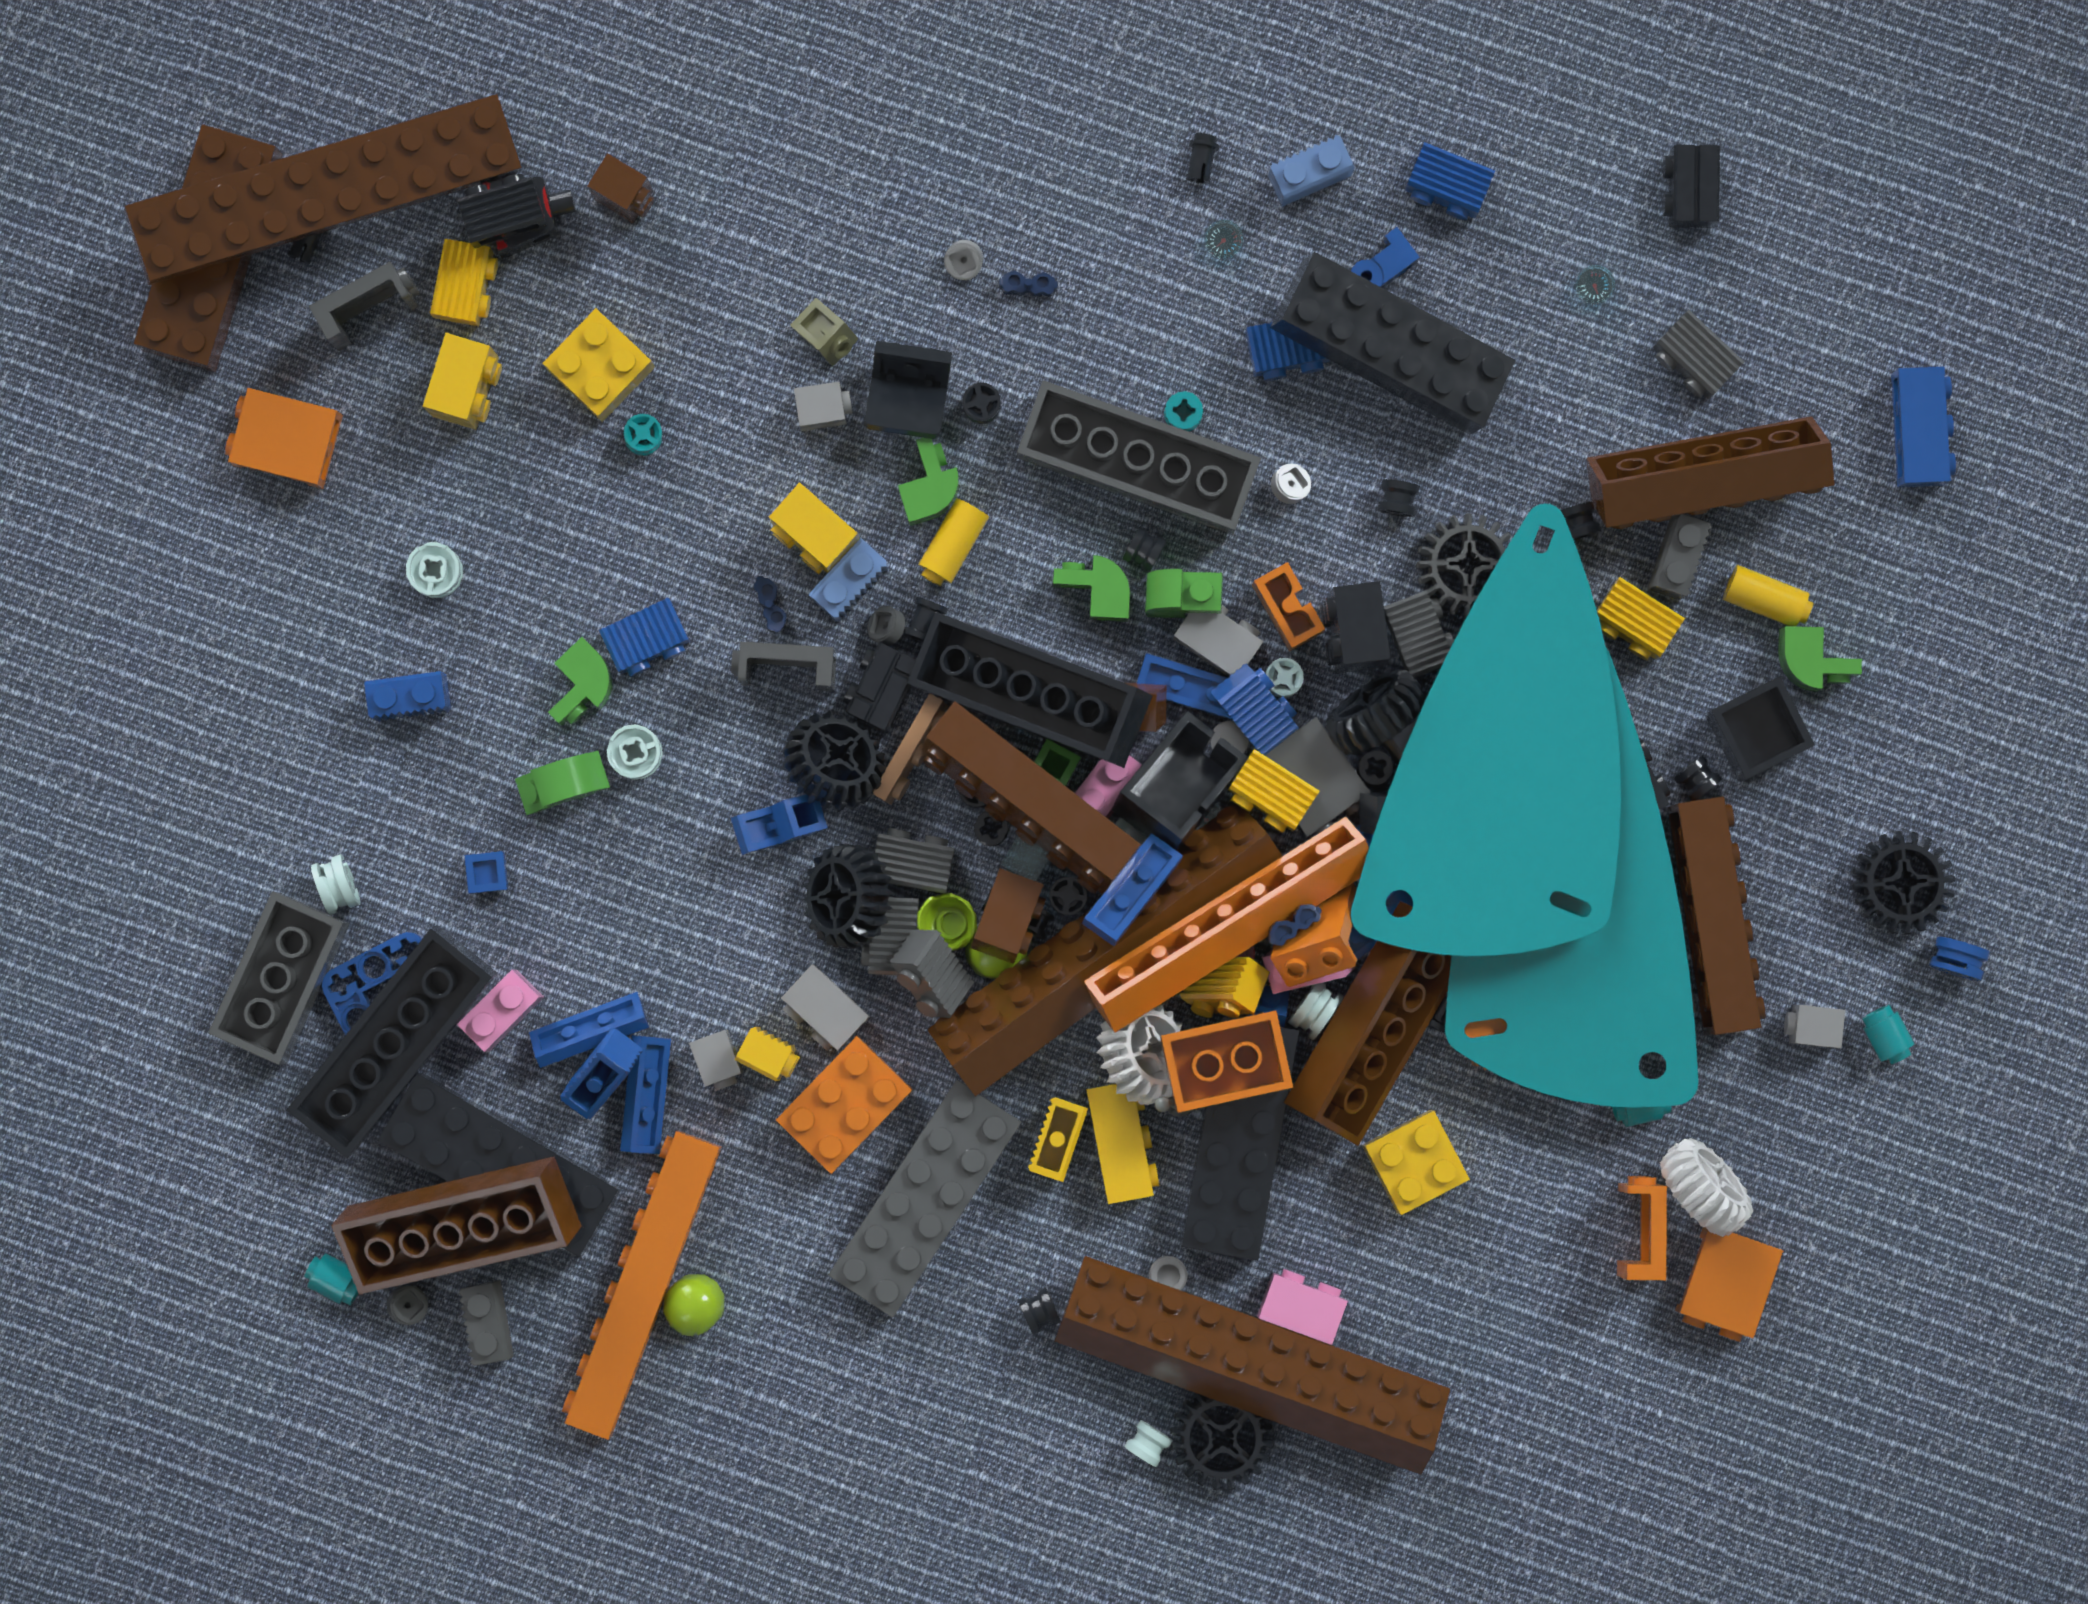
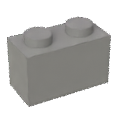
M1223 605L1222 614L1189 613L1174 634L1173 640L1228 678L1237 669H1240L1243 664H1249L1264 642L1258 638L1261 632L1250 623L1241 620L1237 624L1227 617L1226 614L1229 610Z
M814 964L781 997L787 1003L782 1010L797 1024L805 1020L813 1027L815 1031L811 1034V1037L827 1051L832 1046L839 1051L870 1018L859 1005Z

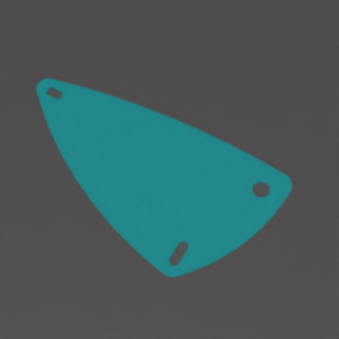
M1539 504L1533 507L1524 519L1474 602L1424 702L1385 799L1352 904V924L1365 937L1421 952L1456 956H1497L1540 950L1571 942L1598 932L1609 920L1616 881L1621 816V764L1614 690L1600 620L1590 585L1564 515L1554 505ZM1540 525L1555 530L1549 547L1544 553H1537L1533 549V542ZM1403 890L1412 897L1413 908L1407 916L1394 917L1388 912L1386 899L1393 891ZM1555 891L1563 892L1588 902L1591 906V912L1586 917L1578 916L1552 905L1550 896Z
M1606 648L1614 690L1621 764L1620 840L1616 881L1609 920L1598 932L1545 949L1497 956L1452 955L1447 992L1445 1035L1449 1044L1456 1051L1476 1064L1521 1086L1547 1095L1600 1106L1625 1108L1675 1106L1691 1100L1696 1094L1699 1082L1695 1020L1682 917L1671 859L1647 763L1625 694L1610 653ZM1555 891L1550 896L1552 905L1578 916L1586 917L1591 912V906L1588 902L1563 892ZM1501 1018L1507 1023L1506 1031L1501 1034L1470 1038L1465 1034L1464 1030L1465 1026L1470 1022ZM1656 1052L1665 1059L1666 1070L1661 1077L1648 1079L1641 1074L1639 1061L1646 1053Z

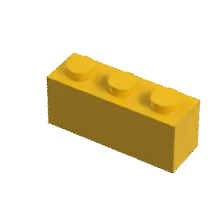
M1117 1084L1086 1089L1108 1204L1154 1196L1152 1187L1160 1186L1156 1164H1148L1145 1149L1152 1148L1148 1125L1141 1126L1138 1111L1145 1110V1105H1140L1138 1101L1128 1102L1126 1094H1116Z

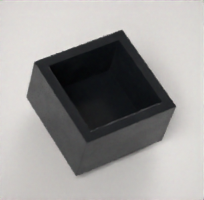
M1780 676L1705 713L1738 782L1747 780L1815 746Z

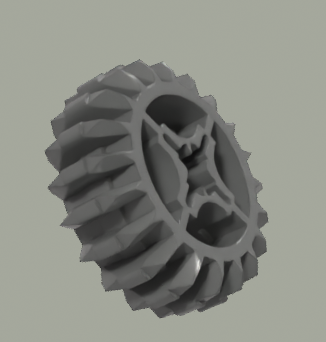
M1466 513L1463 517V525L1461 526L1457 517L1452 515L1448 518L1449 530L1443 523L1438 522L1435 525V529L1440 537L1438 538L1431 533H1427L1424 537L1432 548L1420 546L1418 549V554L1428 558V561L1416 563V569L1428 571V574L1418 578V583L1421 585L1431 582L1433 587L1427 590L1429 597H1432L1437 592L1441 596L1438 600L1441 608L1445 605L1446 601L1451 602L1449 614L1453 616L1457 613L1459 605L1464 606V616H1468L1479 596H1474L1477 575L1493 571L1505 551L1503 544L1511 538L1508 532L1500 538L1495 535L1500 528L1498 522H1495L1489 530L1485 529L1487 517L1484 515L1479 517L1477 525H1472V516L1470 513ZM1462 535V544L1460 545L1458 556L1437 559L1438 553L1446 541ZM1474 536L1487 542L1494 550L1497 559L1481 556L1476 550ZM1467 552L1468 556L1473 558L1471 562L1476 561L1477 565H1481L1471 571L1469 578L1468 574L1463 573L1464 569L1460 570L1459 565H1456L1465 559ZM1438 571L1455 575L1460 581L1462 595L1450 590L1441 580Z

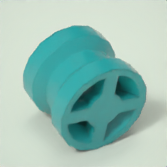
M1187 391L1177 392L1166 403L1164 411L1165 421L1168 425L1191 432L1201 422L1203 406L1200 399L1193 393Z
M638 414L631 417L624 427L626 447L638 456H648L657 451L662 443V429L656 418L649 414Z

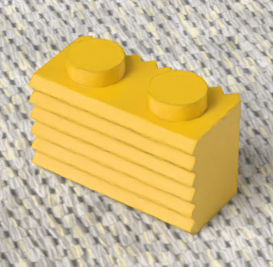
M444 239L430 310L433 318L479 327L480 319L488 317L491 296L486 295L488 280H495L498 268V258H493V251L490 247L481 246L474 248L471 243Z
M1621 577L1614 582L1597 609L1602 634L1613 640L1617 636L1631 643L1628 649L1648 661L1650 656L1654 659L1662 656L1685 619Z
M1255 749L1228 789L1234 793L1231 801L1248 812H1251L1253 807L1267 815L1264 822L1281 833H1284L1286 828L1291 831L1296 829L1320 792Z
M1235 957L1185 988L1184 992L1180 993L1181 999L1191 1005V1010L1194 1013L1203 1017L1211 1018L1213 1014L1217 1013L1231 1018H1239V1015L1244 1013L1254 1015L1270 971L1250 957Z
M754 1027L749 1030L734 1060L774 1081H780L782 1076L786 1078L791 1076L800 1057L794 1054L796 1051L795 1045H789L788 1041L782 1042L781 1038H775L774 1034H768L767 1031H761L760 1027Z
M1053 1097L1050 1099L1052 1104L1047 1106L1049 1112L1045 1113L1047 1119L1043 1120L1044 1127L1040 1128L1042 1134L1038 1135L1039 1141L1035 1143L1037 1148L1033 1150L1034 1156L1030 1157L1032 1163L1028 1164V1168L1031 1172L1064 1182L1088 1108Z

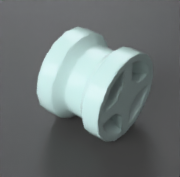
M1279 658L1273 661L1265 672L1275 685L1269 691L1278 698L1293 696L1301 688L1304 680L1301 666L1289 658Z
M1140 1420L1136 1426L1137 1434L1133 1439H1129L1124 1447L1145 1462L1157 1467L1161 1461L1160 1453L1164 1448H1168L1173 1440L1150 1424Z

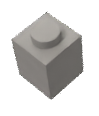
M840 382L794 388L801 431L847 424L845 414L852 413L849 390H841Z
M1793 1005L1792 1012H1787L1785 1016L1784 1034L1789 1035V1043L1842 1048L1845 1010Z
M723 1030L689 1043L705 1087L714 1084L715 1090L718 1091L738 1083L735 1076L742 1074L743 1070L741 1064L734 1060L737 1053L728 1030Z

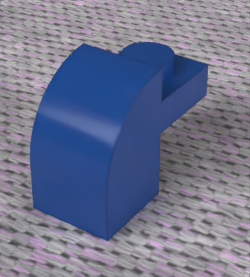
M804 794L780 801L766 808L732 817L731 821L742 855L787 844L827 829L828 826L820 802L815 801L808 805L809 796Z

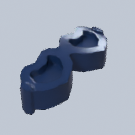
M1014 270L1004 274L999 279V288L1006 295L1014 293L1022 296L1029 292L1035 297L1040 295L1051 297L1058 290V282L1055 281L1054 277L1045 272L1037 274L1032 279H1026L1025 276Z
M758 576L753 589L758 594V603L764 606L763 617L767 621V630L774 632V634H779L784 628L787 614L779 606L773 605L777 595V586L769 578Z
M1310 904L1298 905L1292 922L1276 921L1272 924L1268 932V942L1278 946L1285 944L1287 939L1294 938L1297 935L1298 929H1308L1312 922H1318L1321 918V909Z

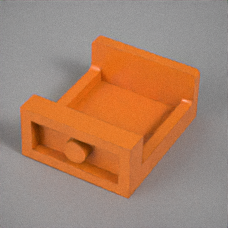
M247 388L246 395L240 396L238 399L235 418H238L239 422L236 433H230L227 439L225 454L229 456L228 462L233 466L250 468L324 489L343 415L334 409Z
M1354 883L1316 906L1322 911L1318 922H1312L1308 929H1298L1297 935L1294 938L1287 939L1285 944L1281 946L1274 944L1270 959L1286 986L1293 987L1356 966L1357 958L1348 943L1353 925L1351 921V908L1357 891Z
M1628 1176V1183H1618V1191L1641 1195L1640 1261L1617 1260V1276L1626 1280L1666 1281L1667 1186L1656 1184V1177Z
M1703 1227L1699 1237L1702 1238V1242L1680 1304H1677L1675 1311L1684 1314L1682 1322L1704 1329L1707 1322L1721 1327L1718 1335L1741 1342L1743 1335L1754 1339L1783 1250L1733 1232L1729 1236L1725 1235L1722 1237L1709 1232L1706 1227Z

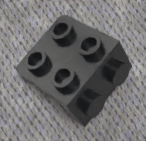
M876 341L864 426L869 430L928 439L938 438L941 432L949 384L952 352Z

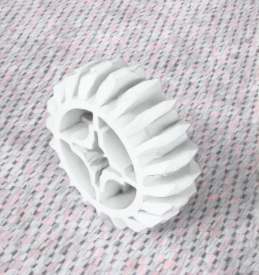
M1162 1004L1114 1033L1106 1021L1101 1024L1103 1032L1097 1037V1040L1103 1047L1096 1052L1104 1059V1063L1100 1068L1107 1069L1109 1073L1107 1082L1116 1083V1094H1126L1128 1102L1138 1101L1140 1105H1149L1155 1103L1159 1097L1169 1098L1173 1096L1160 1035L1180 1031L1182 1023L1174 1022L1173 1011H1164Z
M1689 1138L1673 1145L1668 1150V1153L1662 1157L1660 1166L1662 1176L1666 1179V1186L1671 1189L1673 1197L1677 1198L1681 1207L1685 1208L1690 1217L1695 1218L1700 1226L1706 1227L1713 1234L1724 1237L1725 1235L1729 1236L1734 1231L1737 1232L1746 1224L1745 1222L1753 1213L1751 1198L1747 1195V1189L1740 1183V1178L1733 1173L1732 1167H1728L1723 1158L1717 1156L1713 1149L1707 1148L1703 1142Z

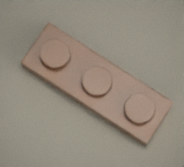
M929 693L883 773L880 787L873 791V795L880 800L892 805L895 799L900 800L906 793L910 785V780L907 779L914 765L919 767L925 759L921 755L925 738L945 714L948 707L943 700Z

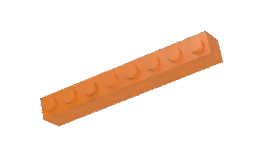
M1344 817L1084 981L1096 1009L1114 1033L1268 937V932L1274 922H1292L1298 905L1310 904L1317 906L1360 879L1369 850L1366 839L1349 819Z
M679 1130L675 1132L674 1138L667 1135L659 1155L660 1158L665 1159L660 1174L652 1173L645 1191L646 1194L651 1195L646 1210L639 1208L631 1230L637 1232L632 1246L627 1244L624 1246L617 1265L624 1268L619 1282L611 1281L605 1295L604 1303L609 1304L604 1319L598 1317L592 1329L590 1339L596 1341L591 1355L583 1354L578 1366L576 1376L582 1377L577 1392L570 1390L562 1409V1412L568 1414L565 1424L607 1440L612 1437L722 1146Z

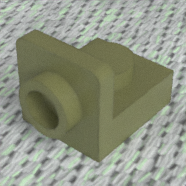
M817 298L790 324L794 331L815 348L832 366L845 357L858 340V337L848 325Z

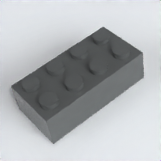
M272 891L208 1034L278 1065H286L319 994L325 974L333 963L350 923L285 894Z

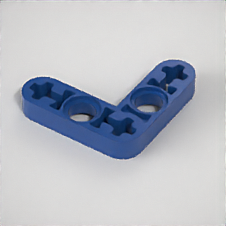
M410 932L399 934L331 969L325 974L322 981L323 993L345 1035L351 1029L347 1021L350 1011L355 1008L366 1010L371 1004L365 992L390 980L398 970L393 969L392 960L384 952V949L390 947L391 954H394L404 948L402 941L405 939L410 943L417 942L419 944L423 939L422 936ZM372 956L382 958L386 966L383 975L376 979L369 977L364 969L365 962ZM402 956L395 961L401 966L408 956ZM356 964L357 974L365 982V986L359 988V982L354 981L346 986L347 993L345 995H342L340 991L332 992L330 986L335 984L334 976L338 974L340 978H348L354 975L350 967Z

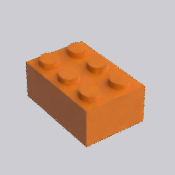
M1277 1011L1160 1035L1177 1113L1293 1088Z
M856 1036L784 1110L776 1121L832 1174L913 1089L859 1036Z

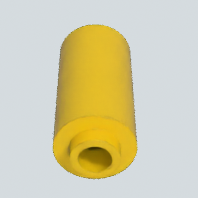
M956 498L918 564L924 569L921 576L940 587L944 581L951 584L989 516L971 504Z
M1738 564L1729 578L1723 595V600L1787 626H1797L1799 622L1805 624L1813 607V602L1808 601L1809 592Z

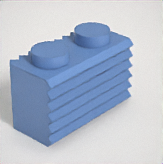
M1335 135L1334 140L1328 138L1327 143L1321 141L1320 146L1314 144L1313 149L1307 147L1306 152L1300 150L1299 155L1293 153L1292 158L1286 156L1285 161L1279 160L1278 164L1272 163L1268 177L1283 207L1352 176L1355 168L1341 136Z
M860 538L809 593V596L834 621H841V616H846V610H851V605H857L856 599H862V594L867 593V588H872V582H877V577H883V571H888L887 562Z

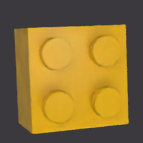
M597 308L543 362L545 368L601 422L655 368L652 361Z
M445 333L423 403V407L432 417L477 430L479 421H486L491 401L486 399L490 385H497L502 371V364L498 363L499 357L491 346Z
M800 482L769 516L773 525L771 529L773 535L788 549L796 545L802 551L799 555L802 558L801 560L818 575L822 570L829 573L860 539L858 533Z
M1428 1110L1362 1145L1399 1215H1403L1470 1180L1434 1110Z

